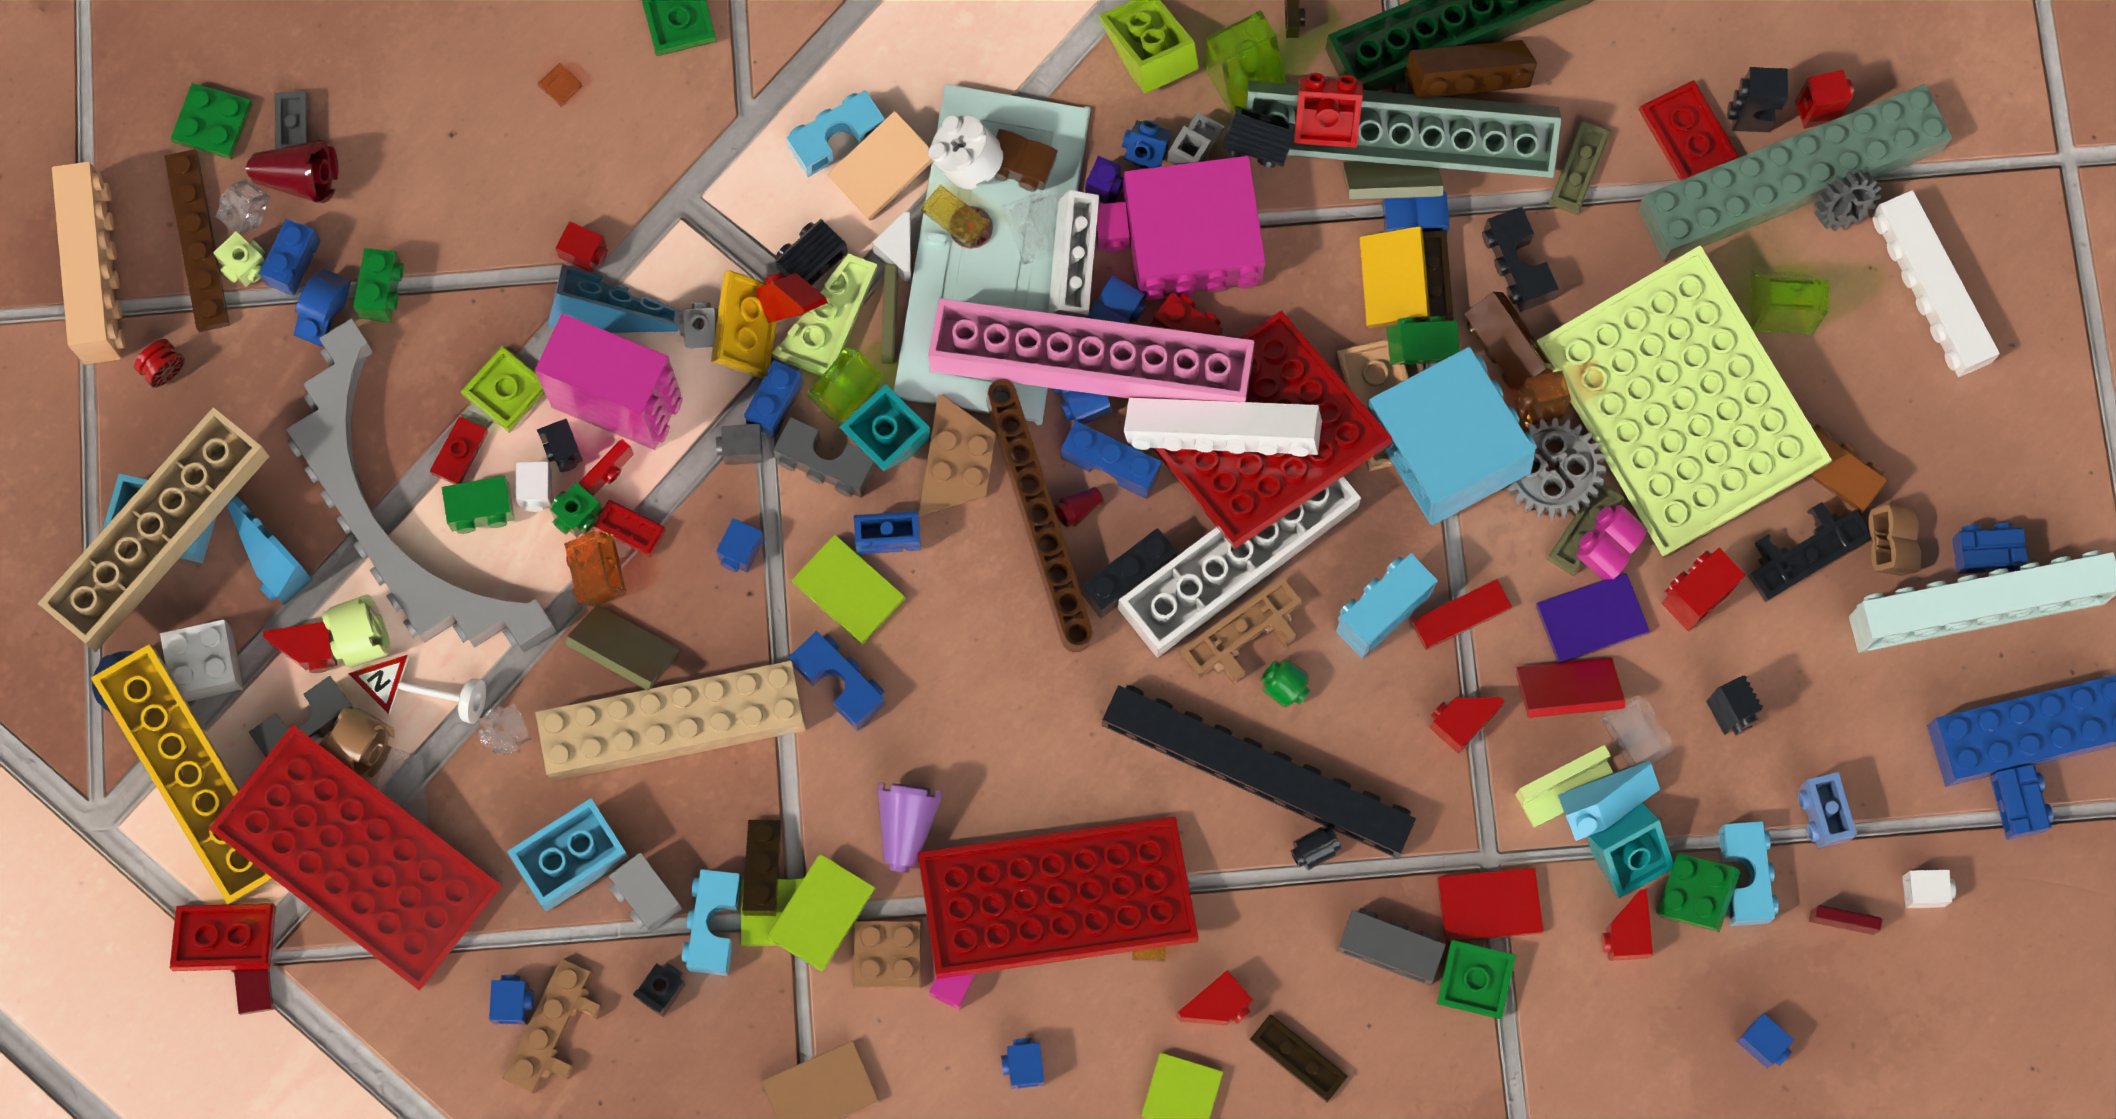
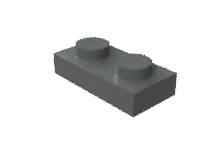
M306 91L275 93V149L309 142L308 95Z

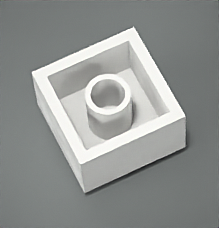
M225 620L160 633L166 668L187 702L243 690L233 628Z

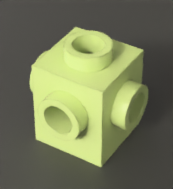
M235 231L213 252L220 264L224 266L221 272L232 283L238 280L247 287L251 282L255 283L261 279L259 272L265 262L263 255L266 252L253 239L248 243Z

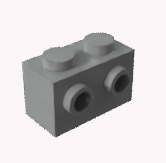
M638 853L609 875V878L614 883L609 889L620 903L624 900L629 903L633 910L628 914L639 929L646 926L652 932L682 909L641 853Z

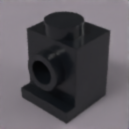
M567 418L536 429L549 462L556 461L560 472L570 471L578 466L577 463L583 461Z
M666 962L664 967L656 963L638 990L636 989L633 993V996L664 1017L686 985L680 979L683 973L668 962ZM658 980L666 982V988L663 991H656L654 988Z

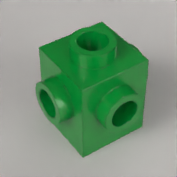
M577 482L567 492L561 491L553 499L552 507L550 508L554 517L553 525L566 535L570 532L576 538L582 532L586 534L594 527V524L597 522L596 517L603 510L600 502Z

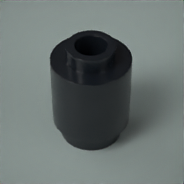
M1330 826L1325 829L1320 827L1293 841L1294 849L1290 850L1299 868L1304 866L1307 870H1310L1335 857V852L1341 850V845Z

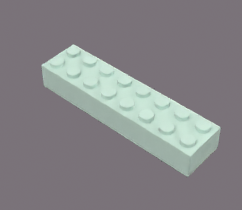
M2095 550L2083 554L2081 559L2071 560L2070 556H2064L2052 560L2050 565L2040 566L2039 562L2023 565L2020 567V571L2008 572V569L2004 568L1990 572L1989 577L1979 579L1977 575H1968L1957 579L1958 583L1946 585L1945 581H1937L1926 585L1927 589L1915 591L1914 587H1906L1895 591V595L1884 597L1883 593L1868 595L1864 597V601L1858 604L1857 608L1849 615L1857 651L1861 653L2105 605L2116 596V560L2114 553L2102 554L2101 550Z

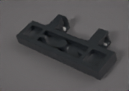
M1823 502L1810 508L1807 513L1813 515L1815 519L1814 525L1817 527L1813 530L1814 535L1790 550H1787L1786 547L1780 550L1778 546L1773 545L1770 541V534L1759 539L1755 546L1762 556L1758 560L1762 567L1750 573L1748 577L1763 600L1767 602L1872 538L1868 526L1857 509L1840 518L1837 513L1831 515Z

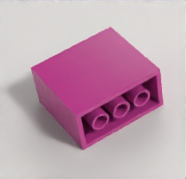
M1249 156L1124 171L1123 200L1126 202L1136 288L1145 294L1144 298L1146 300H1159L1164 295L1171 293L1177 294V296L1181 293L1190 296L1195 291L1201 290L1217 293L1226 290V287L1233 286L1248 289L1257 286V283H1262L1265 256Z
M563 313L535 368L551 408L653 450H656L659 442L663 443L670 429V425H667L672 414L676 415L683 401V397H680V388L678 387L669 356Z

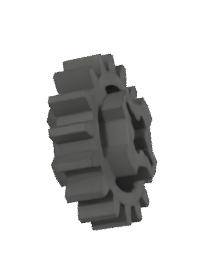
M1858 170L1853 175L1851 171H1848L1845 178L1842 179L1840 176H1837L1832 184L1827 183L1825 185L1827 188L1826 192L1817 195L1820 201L1814 203V207L1817 209L1814 214L1826 229L1831 227L1833 231H1837L1842 226L1846 230L1850 223L1853 222L1855 225H1858L1863 217L1869 216L1867 212L1869 209L1878 206L1875 200L1881 198V194L1878 192L1881 190V187L1869 172L1864 174L1862 170Z

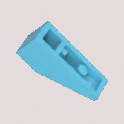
M1649 760L1558 794V798L1575 841L1608 829L1660 790Z

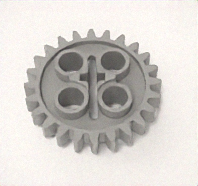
M1557 418L1553 419L1551 426H1547L1544 419H1541L1540 428L1538 429L1531 423L1528 424V432L1536 443V449L1542 453L1544 458L1535 453L1533 463L1538 465L1540 469L1512 483L1507 489L1508 495L1518 494L1515 498L1516 506L1524 501L1526 502L1525 513H1529L1533 508H1536L1537 518L1539 519L1544 511L1549 512L1550 520L1554 519L1556 512H1560L1563 519H1567V510L1571 509L1578 515L1580 503L1587 508L1590 507V500L1587 496L1598 497L1599 492L1594 486L1603 487L1604 480L1599 475L1605 474L1606 467L1598 464L1604 462L1605 456L1604 454H1595L1600 448V443L1589 444L1592 439V433L1590 432L1582 436V425H1578L1572 430L1570 429V420L1567 419L1562 427L1558 425ZM1551 442H1556L1563 449L1557 453H1552L1546 449V446ZM1548 464L1553 468L1558 465L1559 474L1555 470L1548 472ZM1578 464L1585 471L1580 475H1573L1568 471V468L1571 465ZM1563 479L1572 484L1574 488H1568ZM1549 485H1556L1561 489V492L1556 496H1550L1544 489Z

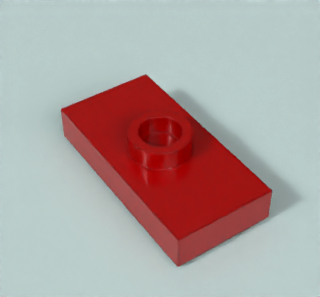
M459 416L431 467L430 473L454 485L461 484L489 431Z
M620 439L578 482L579 485L594 496L606 483H613L621 474V468L634 455L631 446L623 439Z
M610 499L594 524L596 530L649 557L652 556L666 531L664 526Z

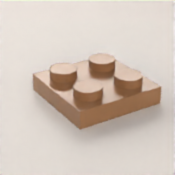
M855 921L854 988L920 989L921 922Z

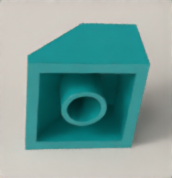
M886 384L840 425V429L884 472L907 461L931 439L930 427Z
M1643 803L1608 829L1587 836L1593 857L1619 899L1672 870L1674 863L1660 820Z

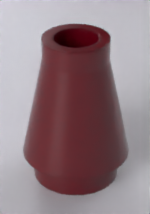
M1092 487L1089 490L1061 498L1059 503L1054 506L1058 519L1065 527L1068 528L1071 525L1076 527L1096 507L1101 505L1104 500L1100 491L1096 487Z

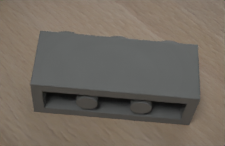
M1360 908L1358 912L1352 910L1337 952L1430 986L1434 980L1446 945L1439 942L1440 938L1424 931H1421L1420 935L1408 931V925L1396 920H1390L1389 923L1378 920L1376 913Z

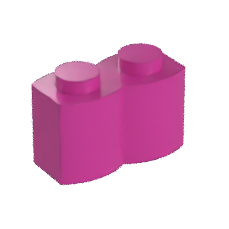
M1622 505L1603 508L1596 517L1597 522L1593 531L1586 533L1579 541L1580 547L1576 556L1601 579H1615L1626 566L1630 555L1640 545L1648 530Z

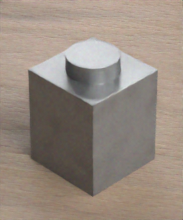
M760 424L721 426L722 436L716 437L717 456L723 455L725 465L763 463Z

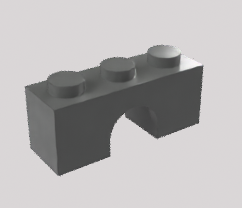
M790 417L773 450L775 459L778 460L777 463L787 470L795 471L797 468L807 473L806 477L818 484H823L824 481L835 486L834 489L844 496L852 497V495H856L861 498L877 464L860 448L847 443L843 453L838 458L833 460L820 458L815 453L821 439L819 430Z
M328 676L303 694L310 704L311 714L309 719L297 728L320 745L324 736L336 726L338 715L345 707L354 709L331 676ZM275 713L250 730L249 734L265 757H267L290 727L286 726L283 720Z

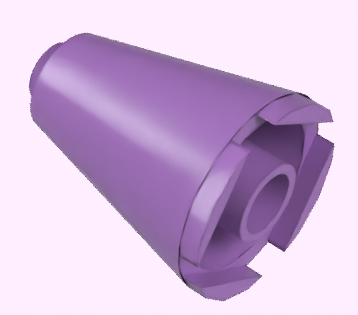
M878 782L877 792L884 863L890 864L889 870L909 872V867L917 866L918 852L923 850L942 799V790H936L934 796L929 795L930 788L893 783L890 789H885V782Z

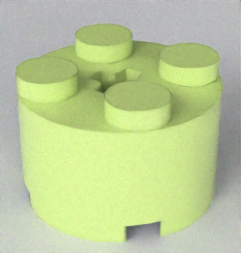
M368 594L332 606L322 613L324 624L328 630H331L334 641L330 642L336 660L343 659L345 665L350 668L390 654L386 650V648L390 647V640L381 614L376 615L372 611L371 607L376 606V603Z

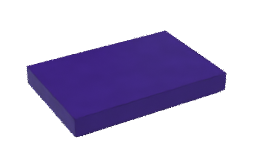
M1627 573L1618 575L1615 579H1606L1536 604L1558 663L1567 662L1647 635L1650 632Z

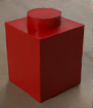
M569 221L555 247L560 259L590 272H594L597 265L601 266L608 253L602 235Z

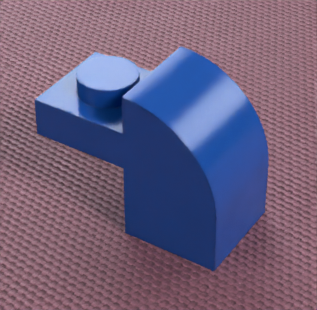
M325 269L313 275L304 287L295 312H298L299 315L294 336L322 347L323 344L319 338L330 332L334 315L345 308L351 280Z

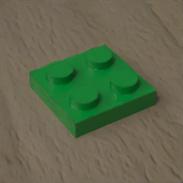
M642 0L656 56L716 42L706 0Z
M191 83L170 139L175 144L232 160L253 104L249 99Z
M1677 853L1656 913L1665 919L1720 933L1741 872L1736 867Z
M1450 940L1436 1004L1502 1020L1516 955Z

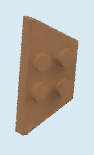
M938 395L918 516H926L965 502L975 501L986 497L996 433L943 395Z

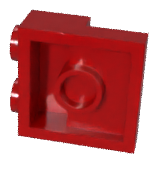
M1310 73L1307 77H1299L1294 144L1357 148L1363 98V81H1357L1351 75H1342L1338 80L1325 79V76L1320 73Z
M1171 293L1153 316V321L1149 324L1150 327L1222 336L1223 330L1219 326L1221 324L1220 320L1210 312H1205L1203 315L1194 308L1196 306L1195 302L1182 293L1179 297Z

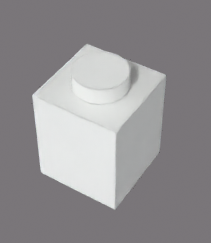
M516 462V501L519 507L524 508L525 511L539 512L543 510V507H552V469L548 462Z
M1914 870L1903 875L1905 908L1945 907L1952 903V898H1955L1956 884L1954 879H1950V870Z

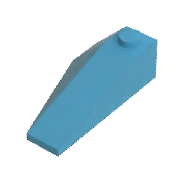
M562 264L547 326L555 328L563 313L610 333L678 332L679 317H681L682 311L648 296L639 299L628 292V287L619 284L614 288L601 282L602 276L596 273Z
M235 495L227 504V507L255 574L263 583L258 588L271 602L277 598L285 605L308 585L312 578L277 538L269 532L262 522Z

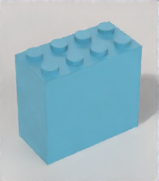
M1470 347L1369 399V412L1392 438V444L1386 447L1384 451L1431 526L1531 474L1535 449L1537 448L1529 432L1524 433L1519 426L1520 419L1512 406L1507 407L1502 399L1503 391L1496 380L1491 381L1488 377L1484 360L1479 354L1474 355Z

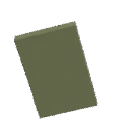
M1363 161L1343 162V175L1350 200L1443 196V183L1439 168Z
M598 604L570 632L565 641L566 646L646 690H649L678 658L680 649Z

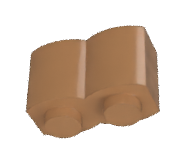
M1892 505L1871 509L1869 514V531L1873 539L1871 561L1874 570L1898 576L1919 572L1921 551L1916 541L1919 533V522L1916 512L1913 509Z

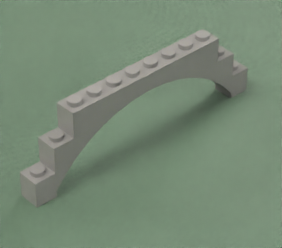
M352 318L320 337L319 339L325 347L320 350V353L329 365V368L303 383L308 391V394L303 397L313 413L286 429L292 438L287 443L297 458L303 455L308 465L303 468L312 482L315 483L319 480L325 490L320 492L328 507L330 509L334 506L337 507L341 516L336 519L345 533L353 532L358 541L353 545L363 560L368 557L375 566L370 569V572L380 586L386 583L391 593L386 596L396 612L403 609L408 617L403 623L414 638L419 635L425 643L458 622V624L453 626L454 630L463 643L469 640L475 648L507 627L508 629L504 630L503 633L511 646L514 648L519 645L525 653L556 633L554 626L536 599L529 603L502 601L477 595L453 586L429 573L410 559L384 532L365 499L358 479L353 456L351 431L353 403L358 380L366 357L373 354V351Z

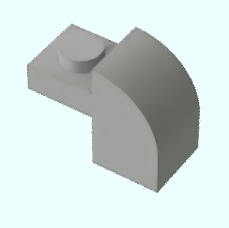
M1197 112L1189 126H1183L1170 147L1167 161L1174 165L1207 161L1208 155L1223 133L1224 126Z

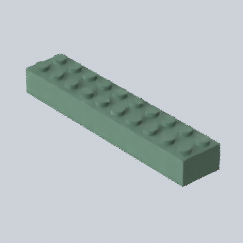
M1248 80L1246 109L1295 124L1299 85ZM1363 90L1357 148L1294 144L1293 137L1287 155L1553 178L1562 118L1559 107L1439 96L1418 98L1415 94Z
M1922 84L1643 196L1638 210L1663 262H1667L1688 253L1700 245L1701 247L1707 246L1819 201L1820 198L1817 195L1827 191L1825 185L1827 183L1832 184L1837 176H1840L1842 179L1845 178L1848 171L1855 175L1858 170H1862L1864 174L1869 172L1873 178H1877L1942 152L1952 139V135L1926 84Z

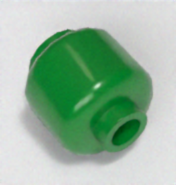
M1283 659L1280 662L1274 660L1261 677V681L1264 682L1263 692L1283 707H1288L1294 702L1298 705L1301 704L1310 692V689L1306 687L1309 675L1288 659Z

